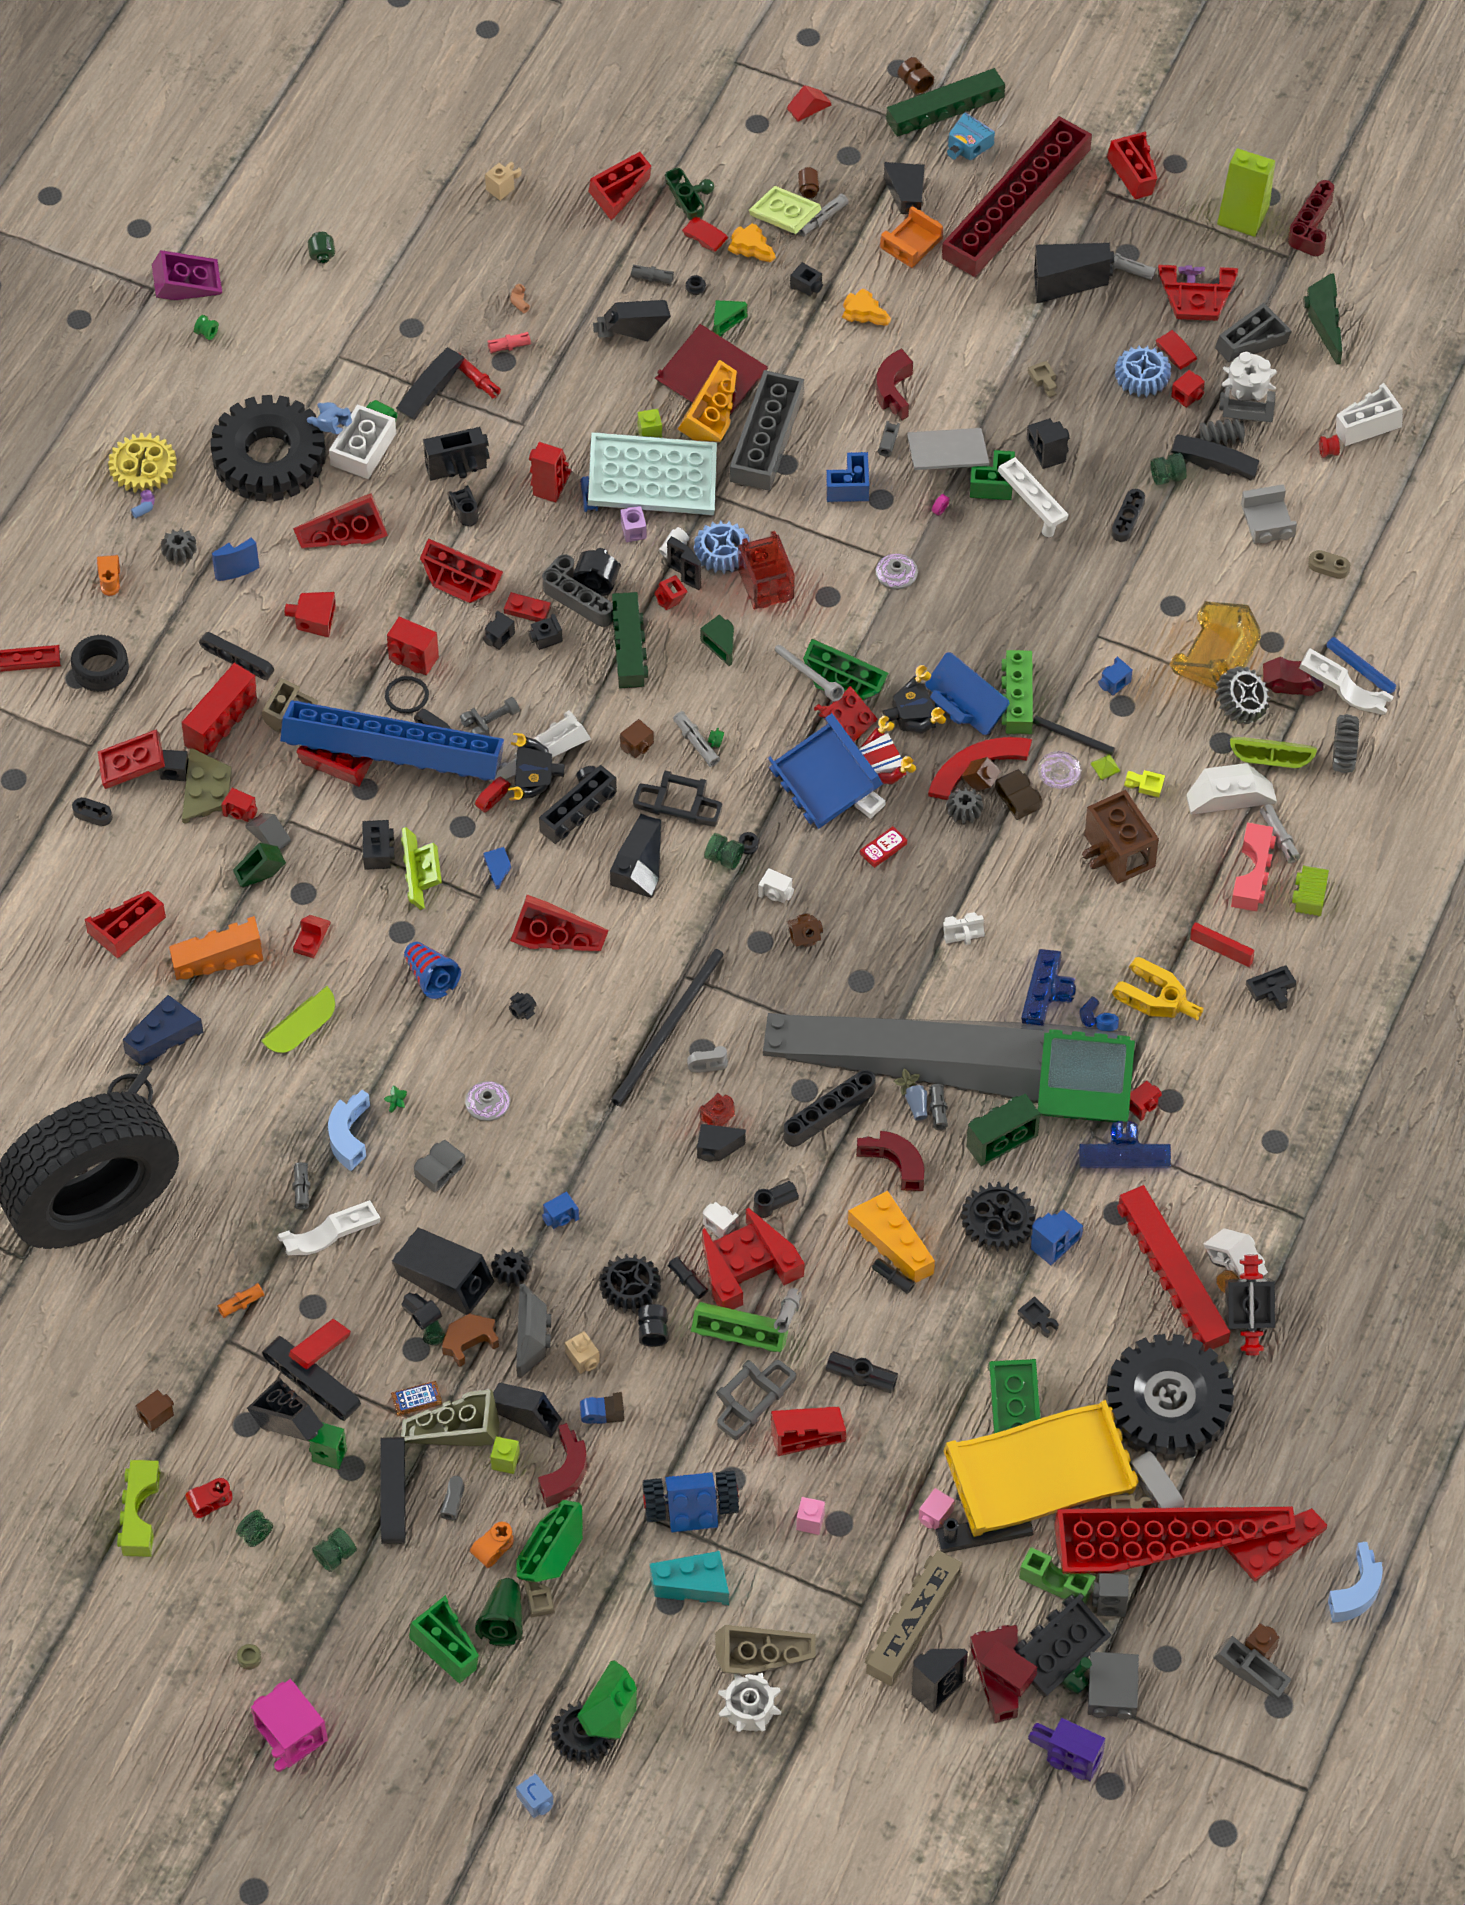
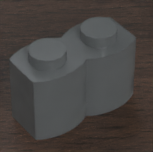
M446 1140L436 1143L430 1149L429 1155L424 1158L421 1157L415 1163L414 1177L435 1193L465 1165V1155Z

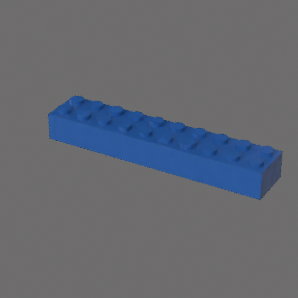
M293 700L290 701L283 716L280 738L281 742H286L288 745H303L310 749L320 748L329 750L332 753L342 752L353 757L364 756L375 761L386 760L397 765L408 764L419 769L430 768L441 773L452 772L463 777L474 776L485 781L495 780L501 764L504 745L503 738Z

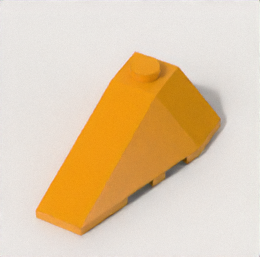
M719 360L677 430L694 441L720 442L730 426L731 419L729 418L733 405L731 403L732 394L735 389L737 371Z

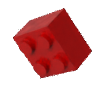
M399 616L387 634L389 660L396 665L405 666L415 673L427 676L439 658L437 632Z

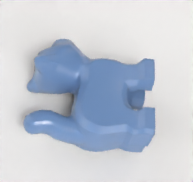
M331 402L318 403L317 406L320 410L318 418H307L309 424H313L323 432H332L334 434H339L343 431V428L336 427L339 424L348 427L352 423L349 408L341 409Z

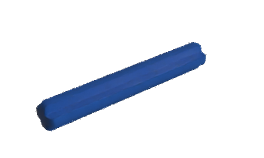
M1332 637L1327 642V648L1381 690L1390 695L1396 690L1395 683L1337 638Z

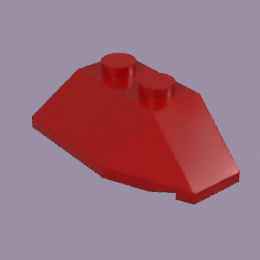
M429 538L420 556L433 587L468 603L477 601L495 592L503 574V571L490 564Z

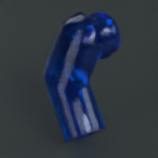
M1093 996L1079 1010L1081 1022L1087 1027H1092L1096 1024L1097 1017H1094L1093 1011L1099 1005V1001Z

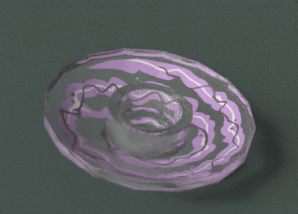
M1057 751L1051 752L1042 758L1039 763L1038 772L1039 777L1045 784L1053 788L1062 789L1074 785L1080 779L1082 769L1080 762L1075 756L1067 752Z

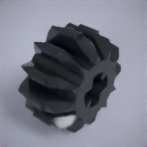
M513 1247L510 1252L502 1249V1255L495 1254L494 1261L491 1263L492 1276L497 1278L499 1285L506 1282L508 1288L511 1283L518 1287L520 1284L519 1280L526 1281V1274L530 1272L529 1259L524 1257L522 1250L515 1253Z

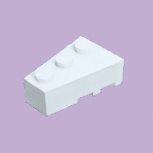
M1383 383L1377 391L1365 395L1364 400L1359 403H1353L1336 415V434L1343 444L1347 446L1401 428L1403 409Z

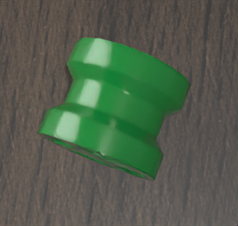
M201 315L195 322L194 333L204 335L205 339L211 340L218 331L219 323L216 320H209L205 315Z

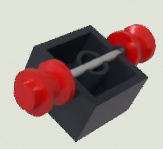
M1246 1254L1244 1259L1239 1260V1263L1244 1265V1273L1240 1274V1279H1225V1323L1229 1329L1247 1328V1330L1240 1331V1335L1245 1337V1344L1240 1347V1350L1245 1351V1355L1253 1356L1259 1355V1351L1264 1350V1346L1259 1344V1337L1264 1335V1331L1257 1330V1328H1275V1281L1271 1278L1262 1279L1263 1274L1258 1272V1265L1263 1263V1259H1258L1257 1254Z

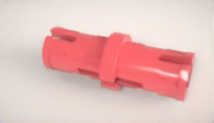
M528 332L512 336L508 334L503 338L487 341L490 354L507 349L511 351L516 347L531 345Z

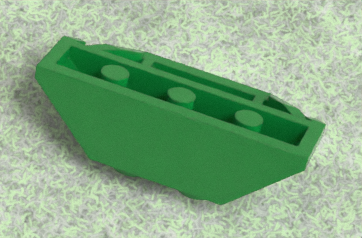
M811 639L803 657L805 664L828 682H837L844 688V691L851 686L862 700L879 694L889 674L872 664L815 639ZM813 681L816 688L824 691L821 686Z
M562 1500L558 1504L559 1507L550 1511L538 1523L516 1559V1576L518 1579L539 1582L561 1576L583 1539L582 1504L580 1502Z
M615 1660L610 1661L577 1717L588 1736L620 1739L635 1714L637 1687L627 1669Z

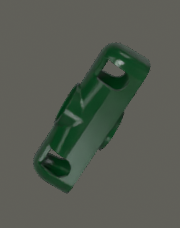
M681 168L667 171L665 173V182L669 185V189L676 199V205L683 210L690 221L694 217L701 219L705 212V206L697 193L711 194L715 188L713 181L703 179L698 185L692 186ZM682 177H684L685 182L680 183Z

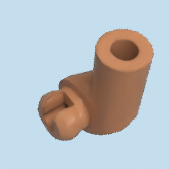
M516 284L511 291L510 301L522 313H526L530 309V305L523 300L525 287L522 284Z

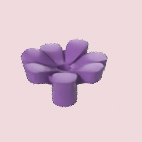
M1187 265L1185 267H1178L1179 274L1187 276V283H1195V276L1204 272L1205 267L1192 268L1191 265Z

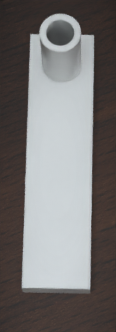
M1016 457L1000 465L998 472L1044 521L1042 534L1045 537H1052L1056 526L1067 520L1068 513Z

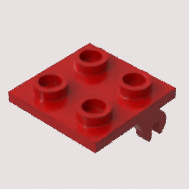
M851 686L844 691L840 700L833 701L829 706L817 704L814 707L815 711H820L818 715L824 719L832 713L853 742L878 720Z

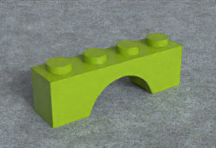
M130 1460V1467L125 1469V1483H128L127 1490H123L122 1504H125V1511L120 1512V1525L123 1526L122 1533H118L117 1546L121 1547L123 1556H152L154 1538L152 1525L142 1521L137 1512L144 1499L159 1492L161 1473L159 1461Z

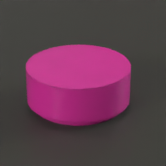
M941 494L935 501L931 511L938 516L941 515L949 505L950 498Z

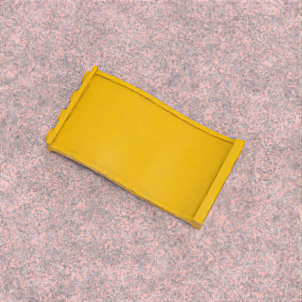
M1106 1400L1101 1401L1099 1404L1050 1415L995 1434L960 1442L954 1440L946 1443L943 1451L973 1537L983 1535L987 1531L1032 1521L1056 1513L1057 1509H1068L1124 1493L1130 1495L1134 1493L1138 1484L1136 1472L1130 1468L1129 1453L1122 1446L1121 1431L1115 1427L1113 1409L1108 1407Z

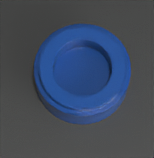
M1102 1013L1096 1018V1027L1102 1031H1114L1119 1027V1018L1112 1013Z

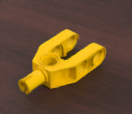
M1141 957L1134 958L1129 968L1136 975L1144 978L1145 982H1152L1162 987L1160 996L1156 998L1123 981H1119L1112 990V994L1117 1000L1148 1016L1175 1018L1177 1013L1182 1012L1197 1021L1204 1009L1187 1000L1186 990L1173 973Z

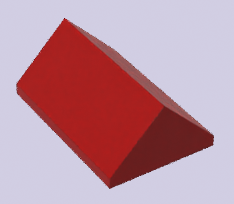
M303 745L297 748L296 752L302 764L360 787L373 762V759L369 757H353L347 753H332L329 750L320 748L310 749Z

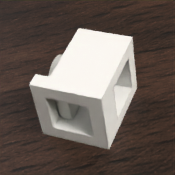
M769 868L758 885V897L763 898L766 895L769 899L782 903L790 900L794 892L792 878Z
M717 1202L711 1203L703 1211V1225L721 1238L739 1227V1215L737 1213L732 1215L727 1207H721Z

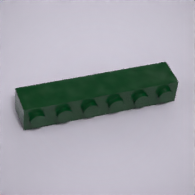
M992 68L888 106L886 121L896 137L909 134L912 131L925 128L931 124L1005 98V83L996 69Z

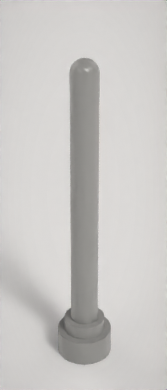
M777 645L775 647L776 653L821 686L825 691V695L830 700L838 701L842 698L844 688L837 682H828L783 646Z

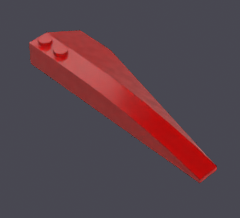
M1293 1506L1057 1509L1054 1523L1056 1545L1063 1574L1114 1573L1291 1531L1296 1528Z

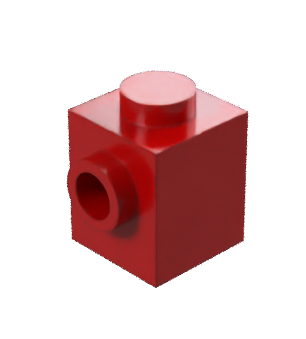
M1188 370L1173 383L1171 397L1188 408L1193 402L1199 401L1203 397L1205 381L1201 376Z

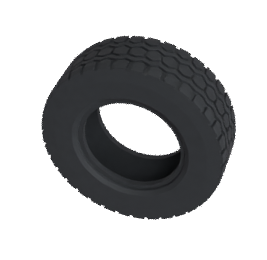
M109 1092L108 1094H98L95 1097H87L79 1102L71 1103L65 1108L62 1107L53 1112L52 1115L46 1116L38 1124L36 1123L30 1127L26 1133H23L7 1149V1152L0 1159V1206L16 1234L30 1246L40 1249H59L65 1246L71 1247L79 1243L82 1244L117 1229L120 1225H124L131 1218L143 1212V1209L149 1207L164 1192L163 1190L171 1182L170 1179H173L179 1164V1152L175 1141L157 1110L145 1097L135 1093L130 1094V1092ZM98 1164L97 1166H95V1167L92 1168L91 1170L87 1171L86 1173H84V1174H82V1175H80V1176L74 1178L76 1175H78V1174L81 1173L82 1171H84V1170H86V1169H88V1168H90V1167H92V1166Z

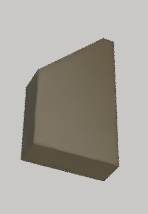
M523 1580L531 1618L555 1613L550 1588L538 1582Z

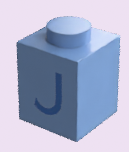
M536 1773L516 1786L518 1799L533 1818L539 1814H546L554 1805L552 1793Z

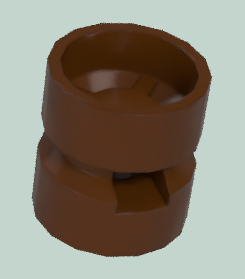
M911 57L904 61L897 72L900 79L916 95L924 94L934 84V76L916 57Z

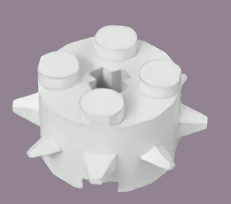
M1243 352L1231 362L1230 367H1223L1229 373V377L1222 383V386L1230 387L1232 395L1238 400L1251 401V399H1256L1259 401L1267 394L1268 389H1276L1270 383V378L1277 371L1271 369L1270 362L1261 356Z
M762 1673L758 1675L748 1674L744 1678L739 1674H735V1680L731 1682L727 1690L718 1691V1694L726 1699V1706L719 1712V1716L727 1717L729 1722L736 1726V1731L738 1732L741 1730L765 1731V1725L768 1724L772 1716L781 1715L782 1711L774 1706V1698L781 1692L780 1688L770 1687L768 1682L763 1679Z

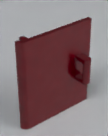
M699 324L662 370H658V375L654 379L693 403L715 365L721 360L737 371L735 389L732 394L731 403L733 405L730 411L731 415L760 380L764 370L769 368L702 324Z

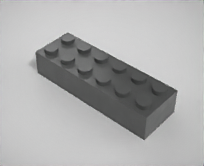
M764 370L730 465V482L771 491L804 396V379Z

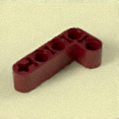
M1322 180L1317 183L1290 225L1288 244L1292 248L1314 257L1321 256L1324 253L1326 234L1322 230L1317 229V226L1332 204L1334 195V184L1332 182Z

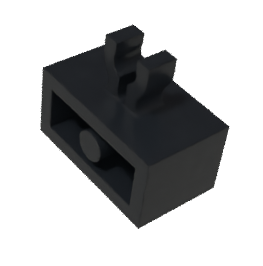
M389 820L362 821L364 870L391 869V860H395L394 847H390V841H394V828H389Z

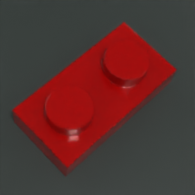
M510 592L504 607V614L538 622L547 619L551 609V602Z

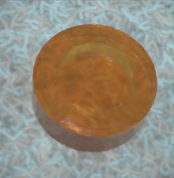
M1224 1270L1217 1276L1216 1283L1219 1289L1225 1293V1279H1239V1277L1231 1270Z

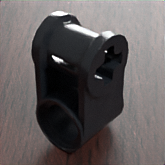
M466 485L464 489L455 492H447L450 505L455 510L461 524L464 526L475 525L478 522V508L469 486Z

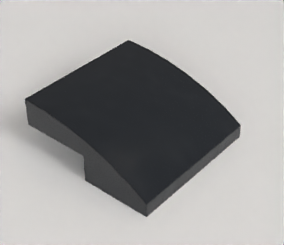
M671 536L667 541V567L681 573V582L700 590L701 562L699 558L683 542Z

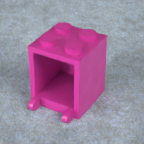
M291 1679L277 1684L271 1693L257 1698L251 1706L255 1727L273 1748L271 1751L274 1758H281L274 1764V1768L278 1772L287 1767L290 1768L328 1741L325 1721Z

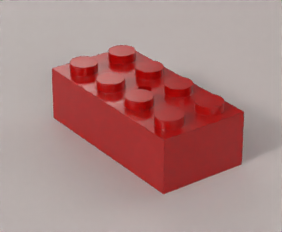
M236 663L232 664L182 721L184 746L189 749H195L205 755L216 750L223 737L226 738L235 723H239L243 719L244 713L256 704L257 692L254 674Z

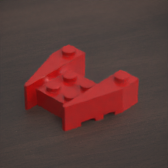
M750 1208L746 1209L747 1226L715 1241H712L705 1228L702 1229V1245L711 1293L717 1306L734 1310L742 1306L743 1291L739 1284L774 1268L784 1286L804 1277L805 1263L794 1245Z

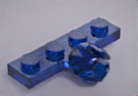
M1039 949L1021 1016L1022 1023L1044 1026L1051 1002L1068 1004L1073 1002L1074 997L1072 996H1075L1076 993L1075 979L1057 975L1062 958L1061 951Z
M1123 1121L1114 1122L1111 1126L1110 1143L1079 1144V1168H1171V1144H1142L1138 1140V1125L1135 1122L1127 1121L1126 1133H1123Z

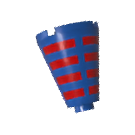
M413 942L406 947L404 957L427 997L431 999L444 997L447 995L446 991L449 988L453 990L461 977V968L454 960L421 942Z

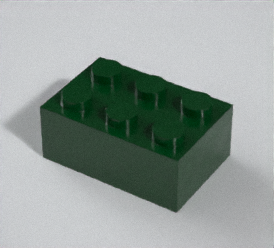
M1026 1093L1019 1097L1015 1096L1003 1106L994 1107L988 1114L976 1117L970 1121L967 1130L966 1147L982 1167L1037 1137L1039 1133L1040 1112Z

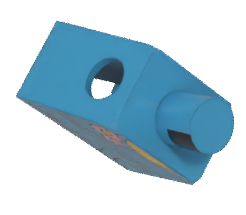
M964 113L949 133L948 156L954 160L959 155L967 160L974 159L994 145L995 131L969 114Z

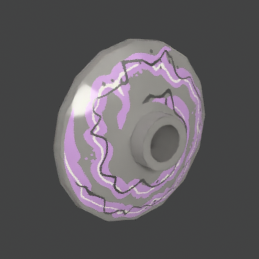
M889 554L883 557L877 563L875 569L879 582L891 589H904L910 586L918 575L917 565L913 559L903 554Z
M484 1081L470 1088L466 1094L465 1104L467 1111L474 1118L480 1121H493L505 1115L510 1106V1096L503 1085L492 1081ZM491 1096V1098L485 1099L484 1097Z

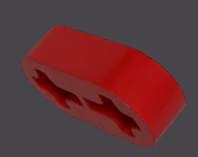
M501 776L496 778L478 796L475 806L485 813L488 812L507 794L508 788L511 785L510 782Z

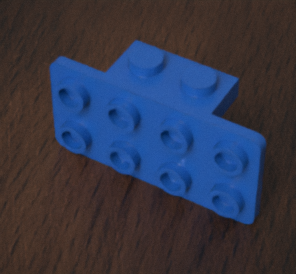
M951 652L945 653L932 672L931 678L925 684L933 692L930 698L935 701L934 705L936 707H940L951 715L950 719L955 723L971 724L983 735H988L1009 706V700Z

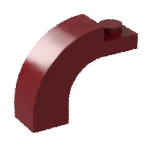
M902 348L890 354L881 363L877 372L876 396L883 410L890 407L894 415L897 414L901 420L909 417V403L898 392L896 385L913 375V361Z
M880 1131V1139L869 1136L857 1138L856 1157L890 1160L900 1171L901 1190L924 1191L923 1160L911 1142L898 1134L887 1131Z
M567 1423L558 1425L559 1438L567 1456L564 1464L555 1472L538 1477L539 1490L546 1508L559 1504L562 1500L571 1497L582 1484L586 1474L587 1456L584 1440H577L575 1431H570Z

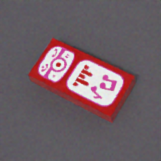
M892 826L860 850V855L875 868L906 846L908 840Z

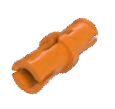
M255 1284L241 1293H235L234 1297L222 1304H218L217 1308L221 1316L226 1318V1316L239 1309H246L248 1304L265 1295L260 1285Z

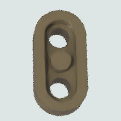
M1321 550L1314 551L1309 556L1308 565L1314 572L1337 579L1347 577L1350 572V562L1344 557Z

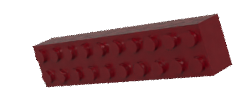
M1058 116L942 243V259L976 277L1091 150L1092 134Z

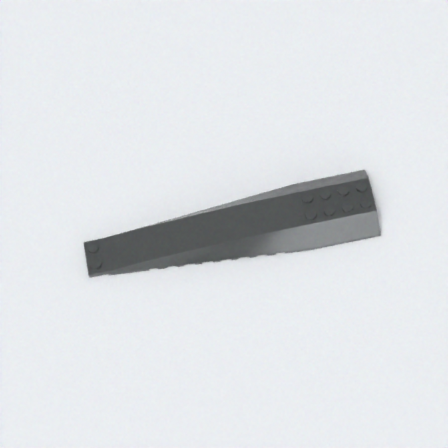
M768 1013L763 1056L781 1057L791 1061L836 1068V1066L844 1067L846 1070L854 1072L869 1070L874 1075H890L894 1079L901 1078L902 1071L905 1068L910 1076L920 1074L916 1081L917 1083H922L923 1081L941 1084L944 1087L945 1085L958 1087V1090L963 1091L971 1089L986 1095H990V1093L1000 1094L1001 1097L1010 1099L1026 1093L1032 1102L1038 1103L1044 1032L1049 1033L1050 1029L1062 1030L1063 1034L1072 1035V1031L1085 1032V1036L1094 1037L1095 1033L1107 1034L1108 1038L1117 1039L1118 1035L1127 1036V1031H1102L1097 1028L1035 1022L860 1018ZM1052 1040L1048 1086L1051 1088L1120 1094L1122 1093L1126 1047Z

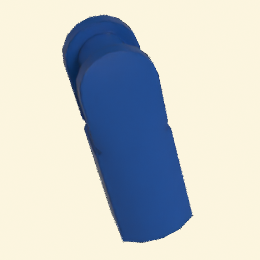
M589 476L582 477L580 484L584 512L593 509L598 511V506H590L586 502L588 501Z

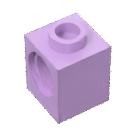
M642 507L622 509L621 525L626 542L647 539Z

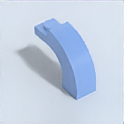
M361 1090L357 1095H353L347 1104L339 1100L332 1109L328 1121L331 1149L337 1160L350 1171L366 1157L365 1145L349 1131L353 1122L370 1106L369 1094L364 1090Z
M1368 1542L1358 1543L1356 1549V1557L1361 1575L1359 1582L1350 1588L1334 1590L1329 1593L1328 1604L1332 1623L1347 1621L1360 1616L1370 1608L1378 1595L1382 1580V1562L1375 1563L1374 1552L1369 1550Z

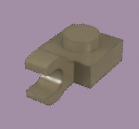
M1044 361L1028 367V374L1037 387L1043 385L1048 398L1056 396L1054 391L1057 388L1054 382L1056 374L1048 362Z

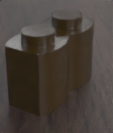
M1017 769L996 779L995 789L1016 820L1040 810L1041 795L1038 790H1034L1030 786V779L1027 774H1023Z

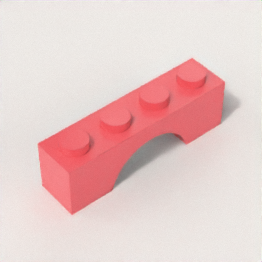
M1247 822L1242 853L1252 859L1255 868L1246 875L1236 877L1231 907L1257 912L1259 903L1263 904L1265 891L1262 890V885L1267 886L1269 876L1265 869L1271 866L1273 855L1269 854V849H1274L1276 836H1272L1273 827Z

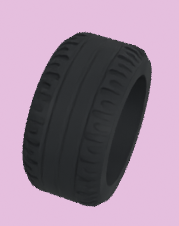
M97 634L84 638L74 647L71 654L73 676L77 683L87 690L94 692L112 690L119 686L128 674L129 663L126 649L118 639L112 636ZM97 655H108L117 660L112 667L104 671L95 672L83 667L88 659Z

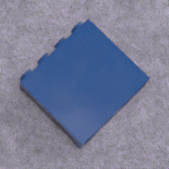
M832 713L825 718L828 723L780 758L774 761L771 756L768 757L772 764L769 769L776 778L778 776L782 778L783 781L780 784L787 794L790 791L792 792L794 797L791 799L798 809L803 807L806 811L803 815L810 825L814 823L818 829L883 785L878 774Z

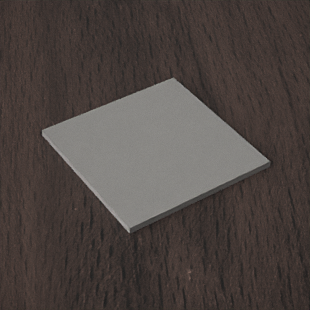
M982 428L907 432L914 470L989 466Z

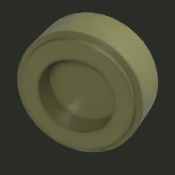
M246 1644L238 1650L237 1660L242 1668L254 1669L261 1663V1652L257 1646Z

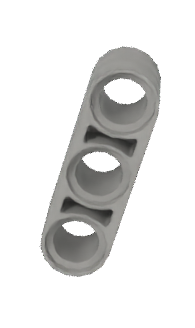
M1148 1451L1130 1461V1468L1136 1472L1138 1484L1146 1496L1151 1498L1154 1508H1184L1182 1496L1152 1452Z

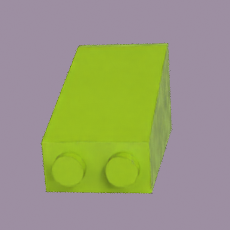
M1236 149L1229 164L1217 225L1256 237L1269 210L1276 160Z

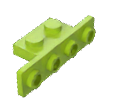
M407 827L402 828L403 837H401V843L404 847L405 855H403V861L407 871L405 878L409 888L407 896L411 904L422 910L425 908L423 890L442 883L438 848L434 843L418 848L416 835Z

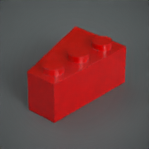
M1146 131L1111 140L1106 156L1135 200L1151 196L1157 181L1154 162L1150 156V146L1146 140Z
M146 891L124 901L123 905L114 909L108 908L104 910V913L92 918L90 916L85 918L87 933L118 959L166 918L164 903L151 892Z
M839 1406L771 1411V1434L777 1456L846 1442V1428Z

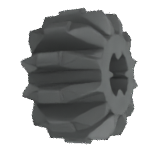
M182 528L179 531L172 529L171 534L165 533L164 539H161V551L163 556H166L168 562L174 560L175 564L179 561L186 563V559L192 560L193 554L197 551L196 539L191 535L190 531L184 532Z
M965 787L964 791H961L957 788L955 793H950L949 799L946 802L949 817H953L954 822L962 820L963 825L966 821L973 823L974 818L979 819L983 810L981 795H976L975 789L968 791L967 787Z

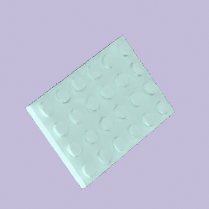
M591 433L588 505L615 508L641 506L642 510L714 515L717 442Z

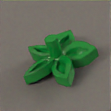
M393 1085L390 1091L391 1095L384 1098L386 1102L391 1103L389 1107V1112L391 1113L397 1106L405 1108L403 1099L407 1095V1091L399 1090L398 1087Z

